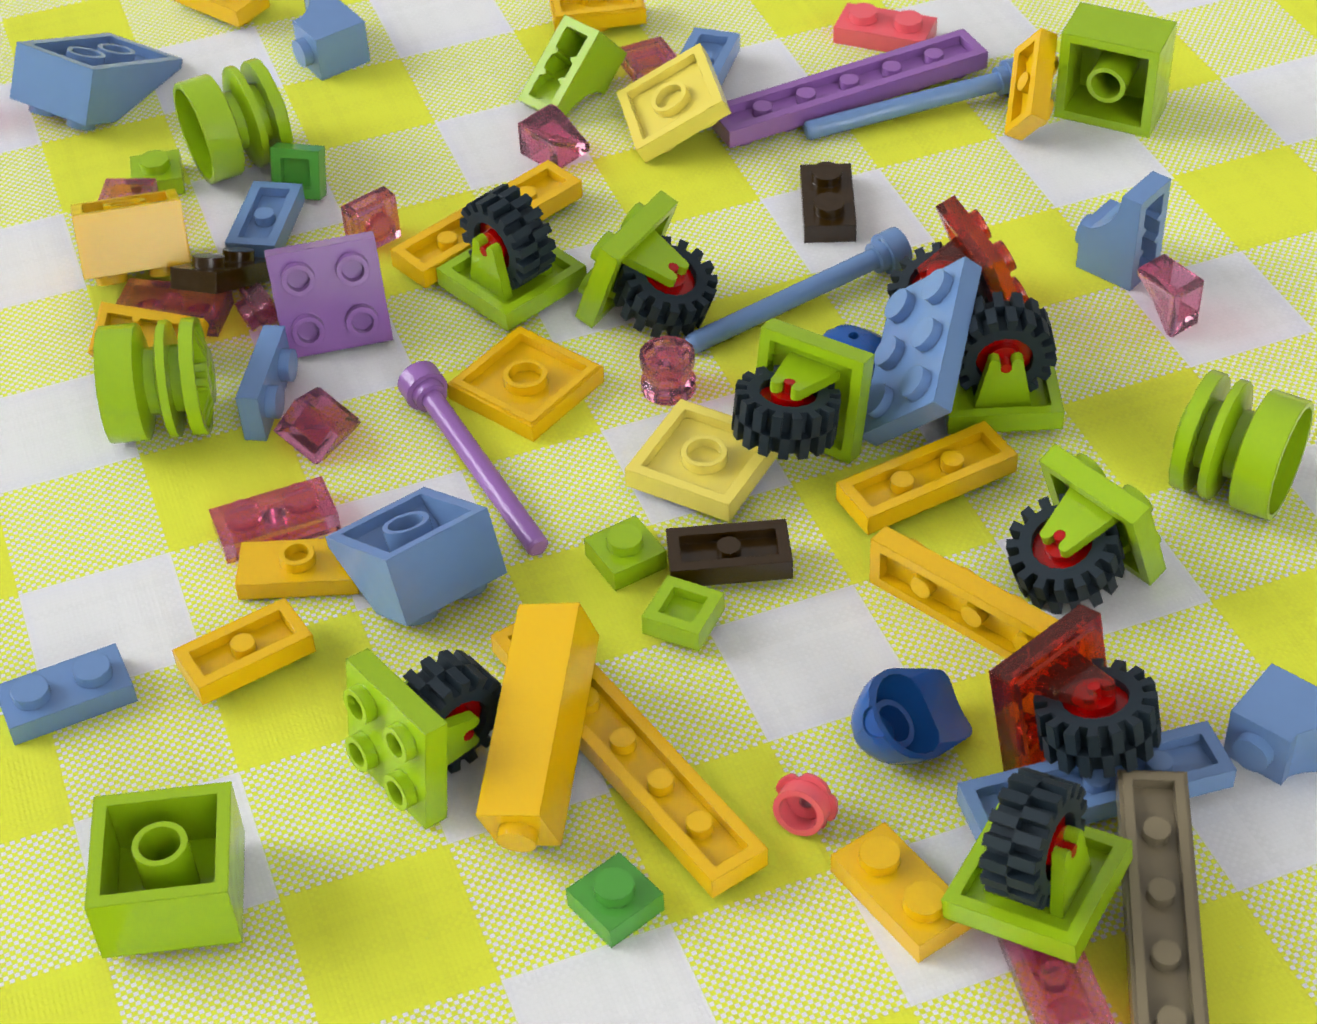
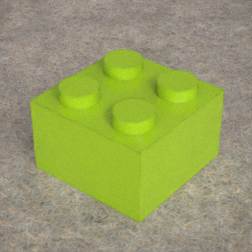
M1080 2L1061 34L1054 117L1149 138L1167 103L1177 22Z
M231 781L93 797L84 909L102 959L243 942L245 830Z

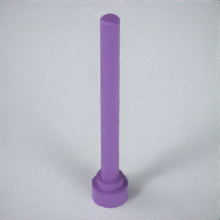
M419 361L408 366L401 373L397 386L409 406L413 409L429 413L527 553L532 556L543 553L548 546L547 538L446 400L447 381L439 369L429 361Z

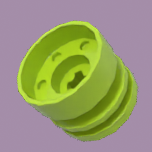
M252 58L243 61L240 71L232 65L225 67L222 71L223 92L212 76L208 74L175 83L173 87L174 105L183 137L199 172L206 182L210 184L242 175L245 170L244 151L255 166L262 168L269 164L270 147L276 142L294 144L284 100L269 70L259 59Z
M197 317L181 318L178 326V343L171 322L169 320H158L155 327L153 347H148L142 329L137 323L98 326L95 332L93 347L95 386L101 420L110 443L119 444L152 440L156 425V414L162 415L170 437H183L186 415L193 435L211 434L214 403L216 402L217 395L216 375L212 353L206 344L203 328Z
M1213 369L1204 376L1180 419L1173 443L1169 467V485L1174 489L1187 493L1197 483V494L1201 498L1210 501L1220 491L1227 478L1231 479L1229 505L1233 509L1271 521L1284 503L1301 464L1313 422L1314 404L1311 400L1272 389L1266 394L1256 411H1252L1254 386L1251 381L1240 379L1231 389V378L1229 375Z

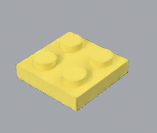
M701 43L617 91L635 149L645 163L660 154L669 152L677 144L703 129L712 127L719 120L731 114L710 57Z
M680 399L626 466L625 481L628 487L730 522L778 457V453L771 451L768 457L758 454V446L748 450L742 446L743 439L736 440L733 436L731 415Z

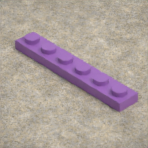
M960 29L728 100L727 103L731 114L719 120L711 128L729 148L748 145L755 140L771 135L793 131L797 127L803 126L807 120L881 102L909 92H917L925 87L950 79L962 78L966 74L987 68L988 51L965 29Z

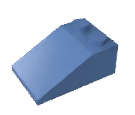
M111 33L20 41L16 43L10 98L29 105L28 110L31 113L49 117L59 116L67 119L66 125L71 128L92 131L95 130L98 124L117 122L180 70L183 59Z

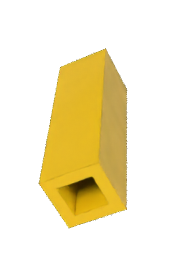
M580 602L518 605L475 815L496 843L511 851L530 852L535 850L537 846H562L600 637Z

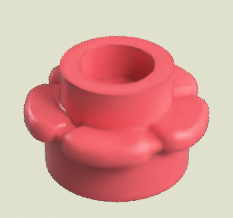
M790 773L783 776L776 785V791L779 794L773 803V813L778 823L788 832L798 836H811L820 829L825 828L827 821L835 819L838 813L837 798L831 794L828 784L820 777L811 773H804L798 777L796 774Z

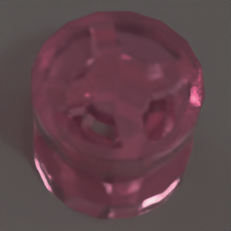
M661 336L649 340L642 346L639 354V363L643 371L641 391L644 397L652 403L665 406L676 405L680 399L686 401L690 399L696 391V376L692 370L695 365V350L692 344L680 337Z

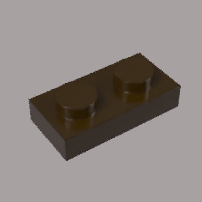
M820 162L818 164L800 165L804 243L856 242L857 224L851 163Z
M247 247L223 248V255L214 253L192 255L191 263L170 267L171 289L220 294L270 282L266 259L255 257V249Z
M786 519L666 529L670 576L702 586L793 579V558Z

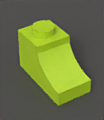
M564 14L517 100L562 124L571 109L584 97L595 92L602 95L605 94L627 53L600 31Z

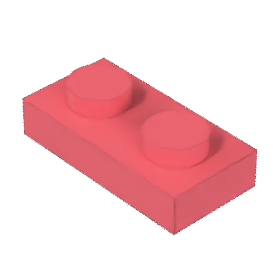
M847 3L833 27V43L888 52L934 38L937 33V17L921 15L912 10L895 11L877 8L870 3Z

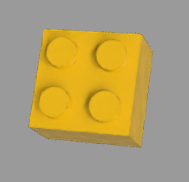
M175 189L71 204V217L84 280L95 278L97 286L115 285L128 281L127 273L149 270L150 277L170 276V267L192 262L181 200Z

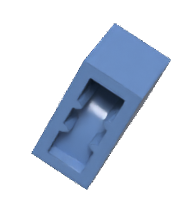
M304 0L306 12L300 18L292 20L296 39L292 41V50L300 66L307 67L323 81L371 61L365 21L340 0Z
M1152 171L1122 197L1121 203L1110 199L1093 214L1086 215L1080 222L1075 235V241L1078 243L1076 267L1128 291H1131L1160 264L1171 178Z
M1271 663L1231 710L1224 749L1228 756L1244 768L1257 772L1279 785H1282L1290 776L1317 772V686Z

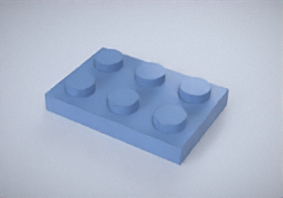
M966 256L942 269L933 271L929 276L906 288L897 290L886 304L884 312L886 321L881 343L875 351V368L870 386L863 439L875 446L952 412L982 271L981 266Z

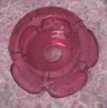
M259 282L247 290L243 287L239 288V295L242 299L235 303L234 306L251 331L261 325L262 327L263 325H272L278 321L275 304Z

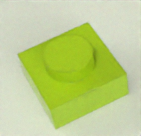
M179 149L169 151L152 150L142 155L130 156L131 182L134 195L175 189L178 195L186 194L183 164Z
M636 515L584 538L585 555L615 591L667 568L666 549Z
M668 575L641 616L642 633L700 651L725 610L724 592Z

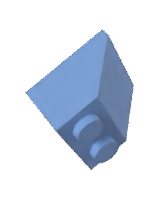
M423 487L325 537L329 549L376 614L407 627L422 625L431 621L438 615L439 609L458 599H467L481 594L487 589V583L507 573L488 508L427 487Z

